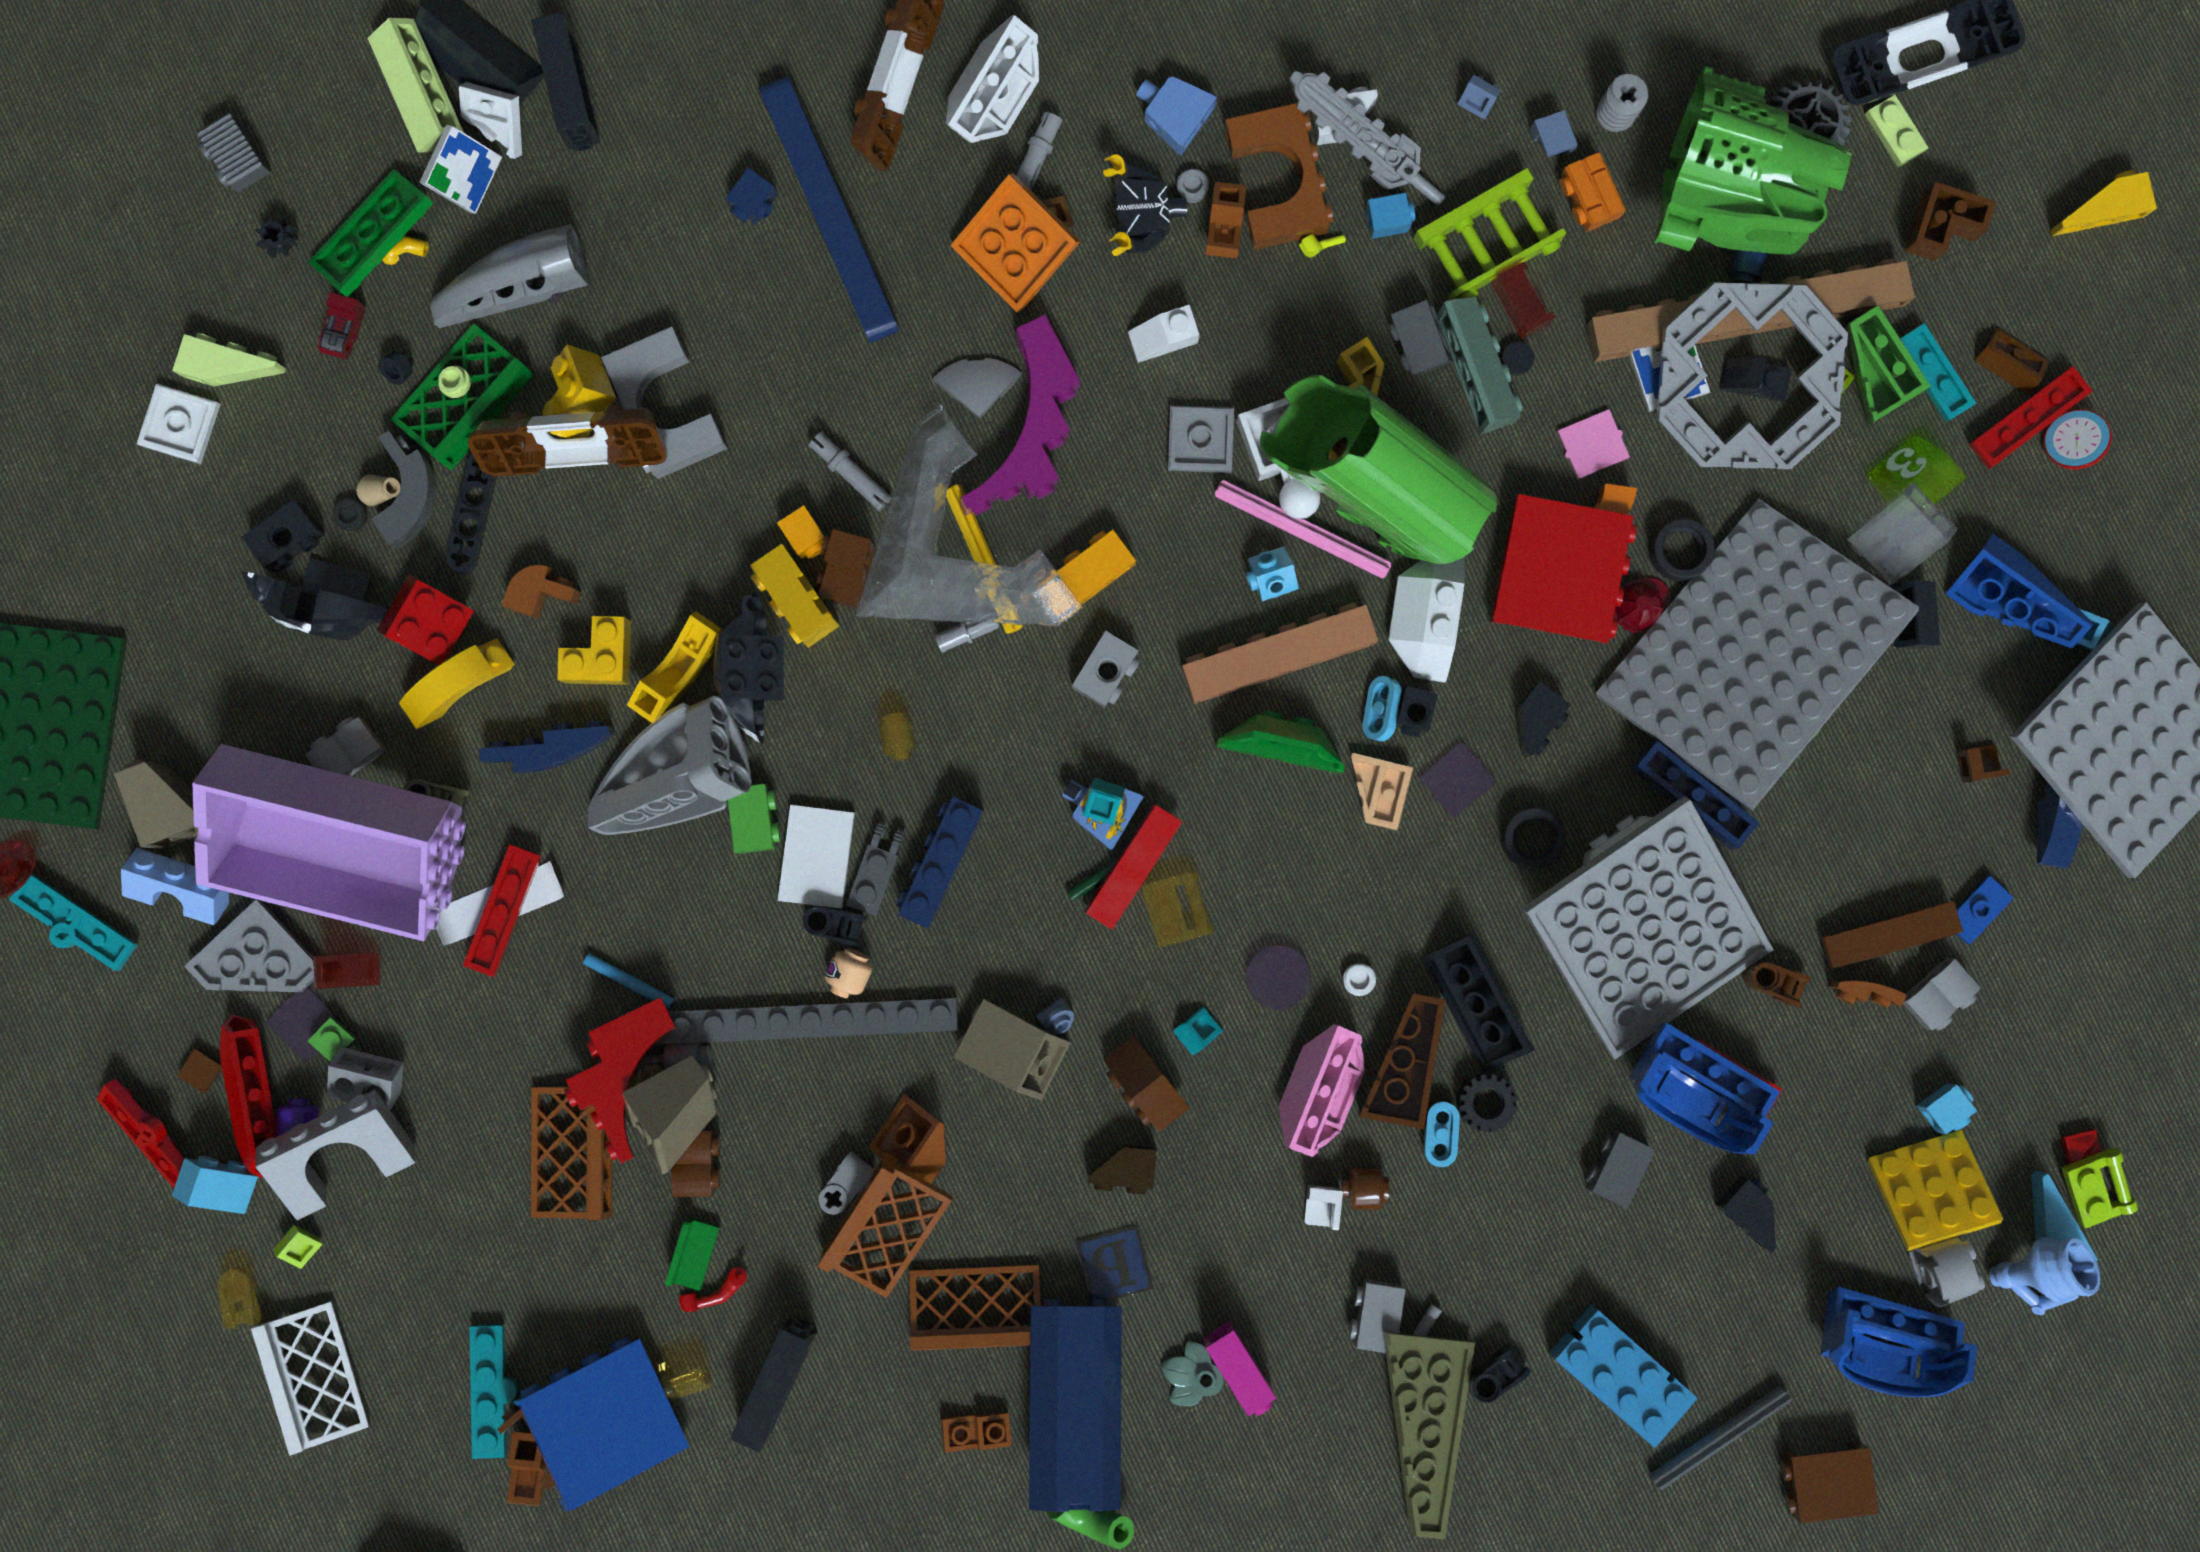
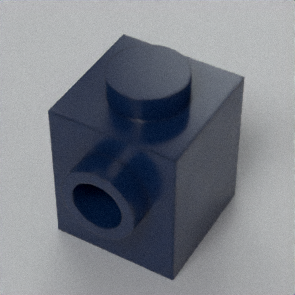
M747 168L727 195L726 200L731 207L729 212L743 223L749 220L756 225L760 218L764 220L768 217L774 206L772 202L778 194L771 183L750 168Z

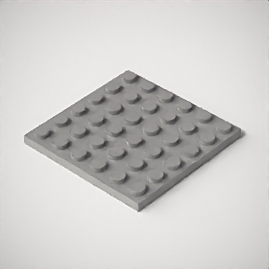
M2146 602L2137 603L2010 736L2127 878H2136L2200 810V668Z
M1685 796L1522 907L1609 1055L1614 1059H1617L1656 1032L1661 1022L1669 1023L1774 950L1691 800Z

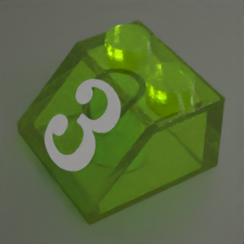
M1916 434L1865 475L1906 524L1923 515L1967 478L1945 451Z

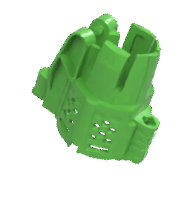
M1704 66L1698 76L1695 89L1668 156V160L1678 162L1674 170L1668 168L1664 170L1662 204L1653 243L1657 244L1660 242L1689 252L1697 238L1700 237L1717 247L1732 250L1794 254L1807 242L1809 233L1816 231L1825 221L1827 208L1824 203L1828 187L1842 191L1852 153L1850 149L1838 142L1789 123L1787 111L1765 104V87L1751 85L1750 82H1742L1734 77H1726L1724 74L1713 73V68ZM1694 125L1696 129L1689 149L1684 148L1691 128ZM1700 152H1705L1706 158H1702Z

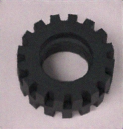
M1491 1073L1475 1074L1470 1079H1466L1463 1082V1086L1458 1090L1459 1094L1458 1098H1456V1104L1458 1105L1459 1115L1466 1124L1478 1131L1496 1132L1499 1129H1503L1513 1120V1115L1517 1112V1095H1515L1513 1087L1498 1075ZM1483 1089L1494 1090L1500 1098L1499 1109L1490 1116H1482L1474 1108L1475 1095Z

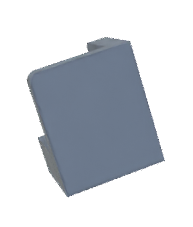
M1565 110L1535 120L1529 130L1533 142L1541 141L1547 157L1562 152L1566 156L1571 155L1578 146Z

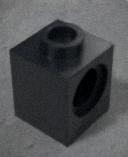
M1409 686L1403 688L1396 727L1401 728L1402 734L1420 737V733L1426 734L1429 732L1438 696L1437 693ZM1410 705H1417L1422 709L1423 718L1421 721L1415 722L1408 717L1407 709Z

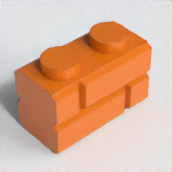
M1598 152L1583 160L1574 162L1566 166L1562 171V178L1559 179L1561 190L1566 197H1571L1575 206L1572 208L1574 219L1579 226L1583 224L1586 232L1619 219L1626 211L1601 153Z

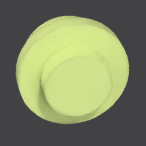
M450 366L443 369L438 379L441 392L450 398L463 396L471 385L469 373L460 366Z

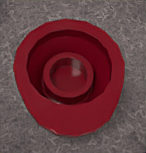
M1641 578L1623 584L1621 586L1624 588L1623 601L1620 607H1615L1614 619H1617L1618 625L1626 631L1646 633L1652 625H1655L1661 614L1671 604V593L1668 587L1656 578Z

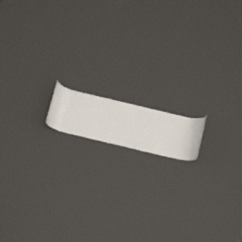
M551 861L538 866L520 915L564 897ZM493 885L450 903L447 909H442L436 929L443 946L475 934Z

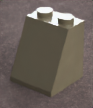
M138 759L124 764V770L114 773L140 847L166 849L197 837L199 828L194 827L193 790L169 766L155 764L154 761L143 762V759Z
M983 999L981 1005L977 1006L972 1014V1022L966 1034L957 1043V1052L954 1058L1015 1092L1042 1100L1071 1042L1046 1031L1044 1028L997 1004Z
M693 1055L622 1093L631 1127L662 1175L669 1172L716 1114L713 1100L717 1099V1096L710 1084L713 1081L712 1075L705 1064L699 1065Z

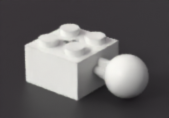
M1287 398L1238 414L1237 425L1257 481L1281 474L1285 484L1279 495L1282 510L1288 516L1295 519H1304L1314 514L1320 504V492L1309 489L1269 460L1260 445L1261 431L1274 433L1279 419L1290 405Z

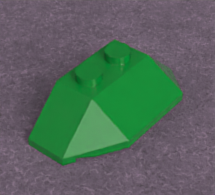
M1263 710V715H1254L1218 738L1216 742L1217 748L1336 774L1344 773L1345 765L1321 728L1313 726V720L1295 717L1294 722L1282 720V714L1273 711Z

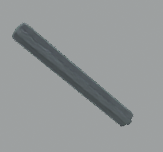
M1782 1386L1776 1387L1650 1474L1651 1480L1659 1490H1663L1789 1404L1792 1400L1789 1393Z

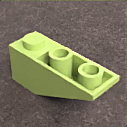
M197 333L196 338L184 334L172 370L183 378L214 387L285 373L286 368L277 363V357L258 351L257 356L246 353L247 348L241 345L227 342L225 347L215 344V338Z

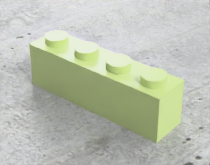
M388 18L368 37V41L417 152H434L446 125H452L463 132L462 127L414 19Z

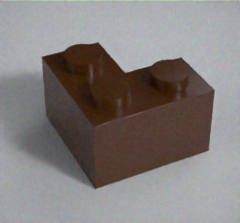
M1934 182L1922 194L1904 252L1936 261L1947 252L1952 235L1976 241L1987 232L1997 201Z
M835 529L832 530L831 537L825 536L821 555H824L827 567L825 573L820 571L815 590L819 591L818 596L821 600L859 610L876 550L871 539Z
M1134 1035L1103 1059L1110 1069L1106 1073L1107 1077L1117 1089L1123 1086L1125 1090L1120 1093L1131 1109L1138 1106L1134 1111L1146 1126L1151 1122L1161 1132L1190 1109Z

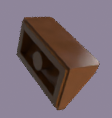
M1997 328L1993 330L1975 360L1978 364L2026 394H2029L2042 381L2050 363L2044 357Z

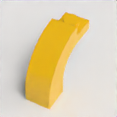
M697 611L692 613L665 659L653 672L639 681L627 706L652 724L660 716L672 709L692 686L715 651L712 648L716 642V634L721 628Z
M497 638L479 647L474 645L450 658L424 676L403 696L399 704L415 728L418 729L443 717L452 704L475 687L511 670L515 664Z

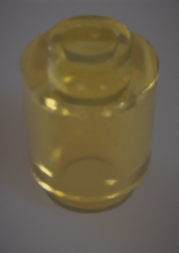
M905 712L880 717L881 725L878 727L884 756H891L892 761L911 758L910 752L915 751L916 746L910 719H906Z

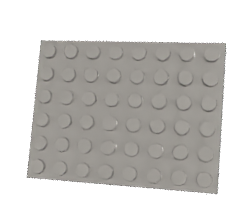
M1758 499L1715 550L1712 562L1707 569L1687 583L1661 614L1655 625L1651 626L1596 692V697L1753 811L1917 614L1919 606Z

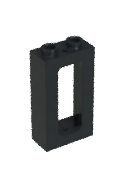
M562 12L531 19L557 132L570 150H589L593 147V144L601 142L575 33Z
M795 1318L794 1321L788 1319L781 1327L731 1434V1440L754 1451L761 1452L772 1433L818 1333L812 1330L813 1325L811 1323Z

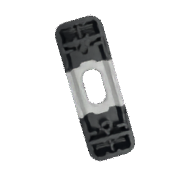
M1969 0L1936 14L1844 43L1834 51L1831 62L1844 98L1848 103L1859 106L2013 54L2024 44L2025 31L2013 0ZM1928 40H1936L1941 43L1945 55L1939 63L1916 71H1907L1901 66L1899 61L1901 50Z

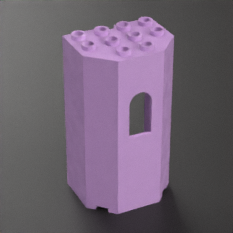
M224 744L218 747L192 783L194 827L199 828L194 842L196 884L420 941H425L430 930L437 928L442 909H447L450 905L452 898L451 886L457 865L461 864L465 848L461 846V839L466 828V822L462 821V807L451 801Z

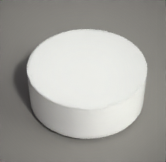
M1357 963L1345 970L1342 981L1349 993L1363 996L1373 990L1376 977L1369 966Z

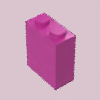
M1228 1321L1203 1337L1206 1350L1248 1417L1253 1413L1259 1416L1272 1408V1401L1276 1399L1273 1388L1232 1322Z

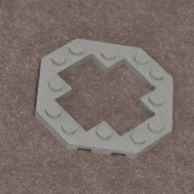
M1712 282L1663 327L1656 419L1700 467L1792 469L1840 426L1841 411L1839 409L1841 392H1843L1845 366L1843 364L1848 332L1807 285ZM1734 308L1753 330H1758L1781 310L1819 353V356L1795 377L1816 401L1770 443H1767L1749 422H1745L1727 440L1722 442L1684 399L1691 390L1708 376L1687 351Z

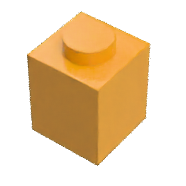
M804 505L777 522L801 559L806 556L808 559H811L821 553L825 536Z

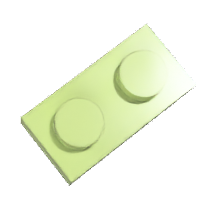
M1893 95L1865 113L1866 118L1897 167L1902 166L1928 149L1927 144L1896 95Z

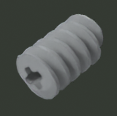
M1632 74L1620 75L1614 79L1597 105L1596 117L1601 127L1612 132L1624 131L1631 127L1647 103L1648 89L1645 82Z

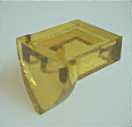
M669 1361L659 1364L665 1395L670 1400L675 1401L712 1387L709 1374L702 1369L676 1378Z

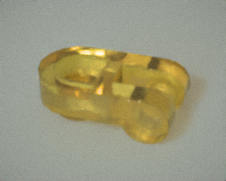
M234 1268L222 1274L217 1283V1291L224 1328L226 1330L238 1328L239 1324L247 1323L249 1326L260 1324L262 1318L261 1310L257 1304L254 1281L249 1272L241 1268ZM243 1301L244 1310L237 1311L234 1303Z

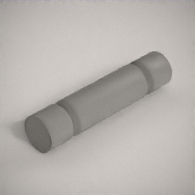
M1430 1304L1426 1314L1422 1317L1412 1334L1427 1336L1442 1310Z

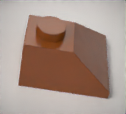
M904 1093L868 1148L881 1159L885 1153L897 1158V1165L932 1184L946 1163L944 1125Z

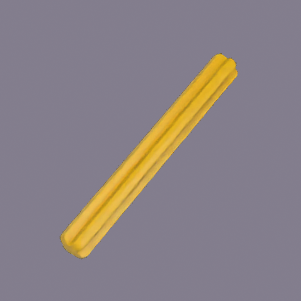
M960 484L951 486L945 491L946 498L1007 634L1014 633L1023 627L1021 619L974 512L965 515L960 506L961 497L966 495L963 487Z

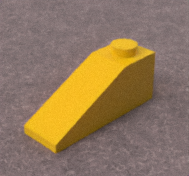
M2129 170L2115 175L2113 182L2050 230L2051 236L2146 217L2157 209L2149 173L2136 174L2135 170Z

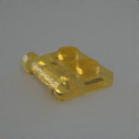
M1197 871L1141 886L1158 948L1214 933L1212 923L1208 924L1197 885V880H1199ZM1183 884L1196 928L1190 930L1186 928L1175 889L1176 886Z

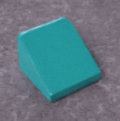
M1095 778L1082 816L1114 825L1125 788Z
M1202 1006L1175 1028L1173 1032L1192 1055H1195L1220 1035L1223 1030L1204 1006Z

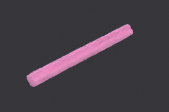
M1222 480L1215 491L1216 498L1379 578H1385L1391 567L1389 560L1305 519L1292 518L1281 507L1226 480Z

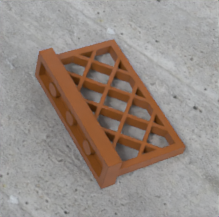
M531 1087V1218L603 1220L613 1217V1160L604 1144L609 1141L605 1129L603 1128L598 1131L590 1115L591 1112L595 1111L594 1106L586 1108L579 1115L568 1104L567 1097L564 1099L560 1095L565 1094L564 1089L567 1087ZM541 1094H551L560 1103L550 1115L541 1107ZM563 1108L575 1119L565 1131L553 1120ZM548 1124L560 1136L549 1148L541 1140V1131ZM578 1125L587 1132V1141L580 1148L568 1136ZM562 1141L575 1152L565 1164L553 1153ZM547 1157L559 1168L550 1180L541 1173V1163ZM578 1157L587 1165V1173L580 1181L568 1169ZM563 1173L575 1185L564 1197L552 1185ZM547 1189L559 1201L551 1211L541 1210V1196ZM578 1190L586 1197V1211H576L568 1202ZM562 1206H564V1208H565L567 1211H558V1210H559Z
M885 1153L824 1246L817 1266L828 1273L833 1268L885 1298L889 1296L953 1198L949 1193L897 1165V1158L888 1153ZM898 1177L910 1184L912 1192L895 1195L892 1184ZM932 1196L940 1200L941 1203L935 1209L923 1211L920 1198ZM914 1199L918 1212L901 1215L897 1202ZM892 1203L895 1216L879 1219L876 1208ZM920 1219L923 1228L921 1233L907 1235L903 1222ZM898 1224L901 1237L885 1240L881 1227ZM875 1228L879 1241L863 1244L860 1236L861 1231ZM904 1244L907 1253L905 1257L891 1259L887 1247ZM881 1248L885 1261L869 1264L865 1251ZM859 1253L863 1265L851 1267L842 1262L846 1255ZM888 1268L890 1279L884 1285L873 1279L871 1271Z
M1040 1265L909 1271L911 1351L1030 1346L1031 1325L1021 1326L1011 1316L1024 1302L1030 1307L1041 1306ZM1033 1272V1287L1023 1296L1010 1283L1019 1273ZM1014 1273L1008 1280L1001 1275ZM987 1274H996L1004 1282V1285L992 1298L978 1285ZM963 1275L972 1285L958 1299L946 1285L954 1276ZM968 1275L981 1276L974 1282ZM937 1276H948L943 1283L936 1278ZM917 1277H931L939 1285L927 1300L917 1292ZM1007 1286L1021 1298L1009 1313L995 1301ZM975 1287L989 1300L976 1315L962 1302ZM942 1289L956 1301L944 1316L930 1304ZM1033 1292H1034V1305H1033L1029 1300H1027V1298H1028ZM917 1297L924 1303L918 1310ZM991 1304L995 1305L1006 1316L997 1327H988L979 1318ZM959 1305L973 1317L964 1328H955L947 1320ZM928 1307L940 1320L931 1330H918V1315ZM1008 1319H1009V1320H1010L1011 1322H1013L1016 1326H1003V1325H1004V1324L1008 1321ZM975 1321H977L980 1325L983 1326L978 1328H970ZM944 1322L951 1329L938 1328Z

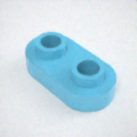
M1379 676L1369 686L1362 727L1364 734L1370 739L1386 741L1395 731L1402 694L1401 686L1395 679Z
M1445 1101L1433 1103L1427 1110L1425 1120L1424 1156L1428 1162L1436 1167H1446L1452 1164L1458 1152L1460 1115L1454 1105ZM1441 1111L1447 1114V1120L1444 1123H1438L1436 1120L1437 1114ZM1438 1144L1445 1146V1152L1441 1156H1437L1434 1153V1148Z

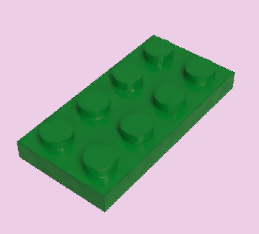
M393 169L308 263L344 296L348 297L360 286L367 275L381 263L389 251L403 239L410 228L424 216L433 202Z

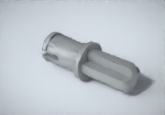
M989 611L966 622L962 619L960 620L961 624L941 633H936L935 638L941 652L944 653L963 643L969 642L971 644L973 639L998 629L999 622L994 612Z

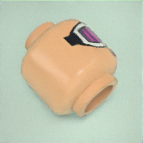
M848 947L844 951H837L833 955L824 976L828 984L832 986L830 991L843 998H848L849 994H861L872 973V966L868 962L869 957L858 950Z

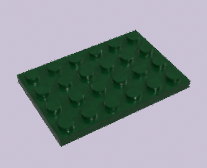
M0 623V818L100 829L127 639Z

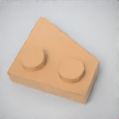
M1352 753L1351 758L1365 822L1398 831L1413 767Z

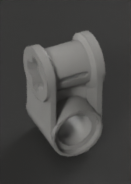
M850 1151L819 1195L821 1209L828 1214L841 1213L854 1196L860 1193L875 1169ZM839 1191L841 1193L839 1200L842 1202V1205L835 1203L833 1206H830L827 1203L829 1201V1197L826 1195L827 1192L833 1194Z

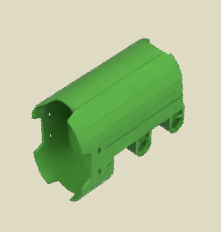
M1311 375L1298 380L1288 387L1284 395L1290 405L1279 419L1274 433L1261 431L1260 445L1269 460L1309 489L1320 491L1338 503L1335 511L1342 517L1376 531L1380 534L1377 542L1385 548L1387 545L1392 547L1391 551L1412 559L1426 560L1433 564H1447L1465 557L1474 550V542L1491 512H1496V494L1489 483L1360 383L1358 385L1359 389L1335 384L1322 375ZM1347 438L1348 443L1344 453L1338 459L1329 461V452L1338 440Z

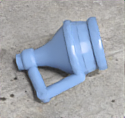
M2041 1237L2033 1243L2027 1256L2020 1262L2015 1264L2002 1262L1996 1267H1992L1989 1272L1990 1280L1994 1286H2001L2005 1289L2011 1288L2012 1291L2032 1307V1312L2037 1315H2044L2048 1309L2076 1300L2079 1295L2089 1297L2095 1294L2100 1286V1272L2093 1253L2084 1242L2075 1238L2057 1241L2053 1238ZM2028 1286L2034 1287L2045 1296L2037 1295Z

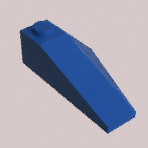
M1994 534L1976 553L1946 592L1947 596L1973 614L1982 617L1985 614L2002 620L2004 625L2010 627L2016 625L2031 630L2038 637L2073 648L2094 624L2019 551Z

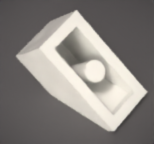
M1190 305L1161 313L1128 331L1138 363L1198 344L1199 332Z

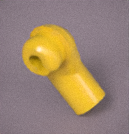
M404 235L403 239L389 251L382 261L385 264L394 265L399 261V255L405 252L426 257L429 242Z

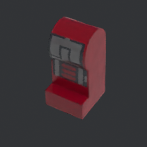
M329 292L326 303L329 308L324 327L319 336L318 349L322 354L347 360L351 355L354 343H356L366 307L357 299Z

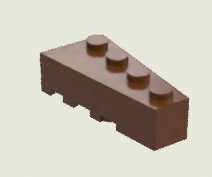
M1413 993L1359 1118L1424 1129L1446 999Z

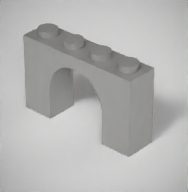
M669 327L601 357L611 386H614L618 395L614 400L615 405L623 410L642 408L643 393L653 379L689 363L681 341L673 327ZM708 414L678 428H659L667 447V458L661 464L643 466L646 473L652 472L657 479H660L728 448L715 419L711 414Z
M376 1090L365 1095H358L350 1102L336 1109H329L321 1114V1116L305 1124H298L290 1131L276 1138H269L256 1147L255 1167L296 1220L326 1207V1185L308 1162L310 1156L321 1147L333 1143H350L359 1146L370 1155L385 1177L415 1164V1146L413 1141Z

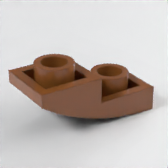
M1838 980L1831 981L1828 986L1837 991L1835 997L1851 1005L1855 1001L1866 1003L1871 994L1870 1000L1888 1009L1890 1005L1902 1006L1907 996L1896 989L1864 981Z
M1008 1412L968 1414L940 1418L942 1446L945 1453L976 1448L988 1450L1012 1446Z

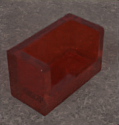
M1525 261L1498 274L1492 283V287L1521 340L1548 327L1555 319L1553 312L1546 313L1524 273L1528 268Z

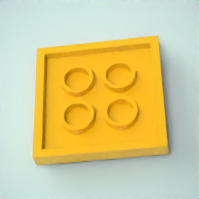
M1962 1130L1868 1159L1867 1163L1906 1251L2000 1224L2003 1220Z

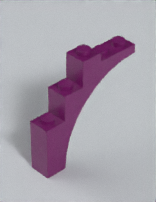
M1046 315L1016 329L1015 339L1025 362L1029 384L1028 412L1025 425L1015 448L1001 468L981 486L961 497L960 506L965 515L974 512L975 516L980 515L992 508L991 503L1001 498L1004 502L1015 498L1021 493L1019 490L1021 488L1025 491L1028 499L1034 496L1041 499L1055 491L1054 486L1057 485L1059 477L1044 449L1048 448L1049 451H1052L1066 443L1065 438L1068 437L1070 431L1055 401L1058 400L1059 403H1064L1077 395L1075 391L1079 389L1081 382Z

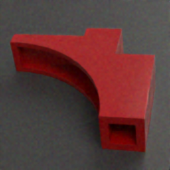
M661 997L588 1032L591 1040L587 1041L586 1044L594 1060L600 1057L602 1062L566 1080L569 1087L565 1088L564 1092L572 1107L578 1105L580 1110H584L592 1105L594 1106L595 1111L591 1112L590 1115L598 1131L603 1128L606 1131L609 1141L604 1144L612 1160L618 1158L621 1164L635 1158L627 1136L625 1102L622 1093L629 1089L633 1075L649 1049L668 1032L676 1029Z

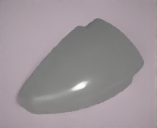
M567 224L540 231L500 246L468 267L432 298L430 311L434 325L442 328L546 301L556 293L588 286V275L575 229L572 225ZM538 277H544L545 283L543 287L533 290L532 282ZM513 285L514 291L512 295L502 298V289ZM483 296L480 304L470 306L471 301Z
M712 696L691 706L685 703L679 704L660 716L655 723H651L618 757L598 787L588 808V828L603 835H615L677 824L723 810L727 804L726 800L748 792L751 789L748 756L737 725L723 700L718 696Z

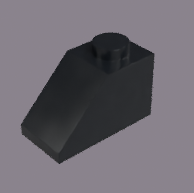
M1741 1176L1715 1205L1762 1249L1772 1253L1776 1249L1774 1205L1773 1201L1766 1195L1769 1190L1756 1178L1750 1181Z

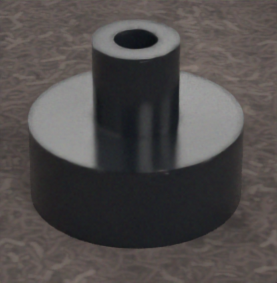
M389 351L379 359V370L389 382L401 385L412 375V367L410 365L412 357L406 352L400 354L397 351Z

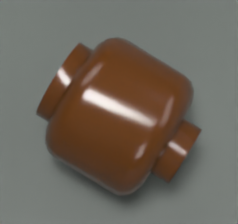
M1354 1167L1350 1170L1348 1178H1342V1198H1348V1204L1353 1210L1377 1211L1381 1209L1383 1203H1388L1389 1177L1383 1176L1379 1168Z

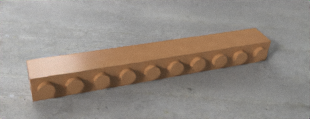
M1895 259L1883 260L1876 263V267L1865 269L1864 265H1854L1844 269V272L1833 274L1832 270L1821 271L1809 279L1802 280L1801 276H1793L1782 280L1781 283L1807 285L1835 319L1865 314L1877 305L1882 311L1905 307L1915 298L1907 261L1896 263ZM1766 281L1756 284H1770V282ZM1700 293L1688 297L1687 301L1676 302L1675 298L1659 301L1657 306L1645 308L1644 304H1637L1627 307L1625 312L1614 313L1613 310H1604L1595 313L1594 317L1587 324L1593 361L1600 362L1627 357L1634 353L1636 349L1653 347V349L1662 348L1663 327ZM1734 308L1696 344L1794 327V325L1779 310L1758 330H1753Z

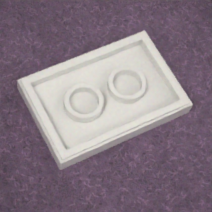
M790 805L778 901L843 909L855 813Z

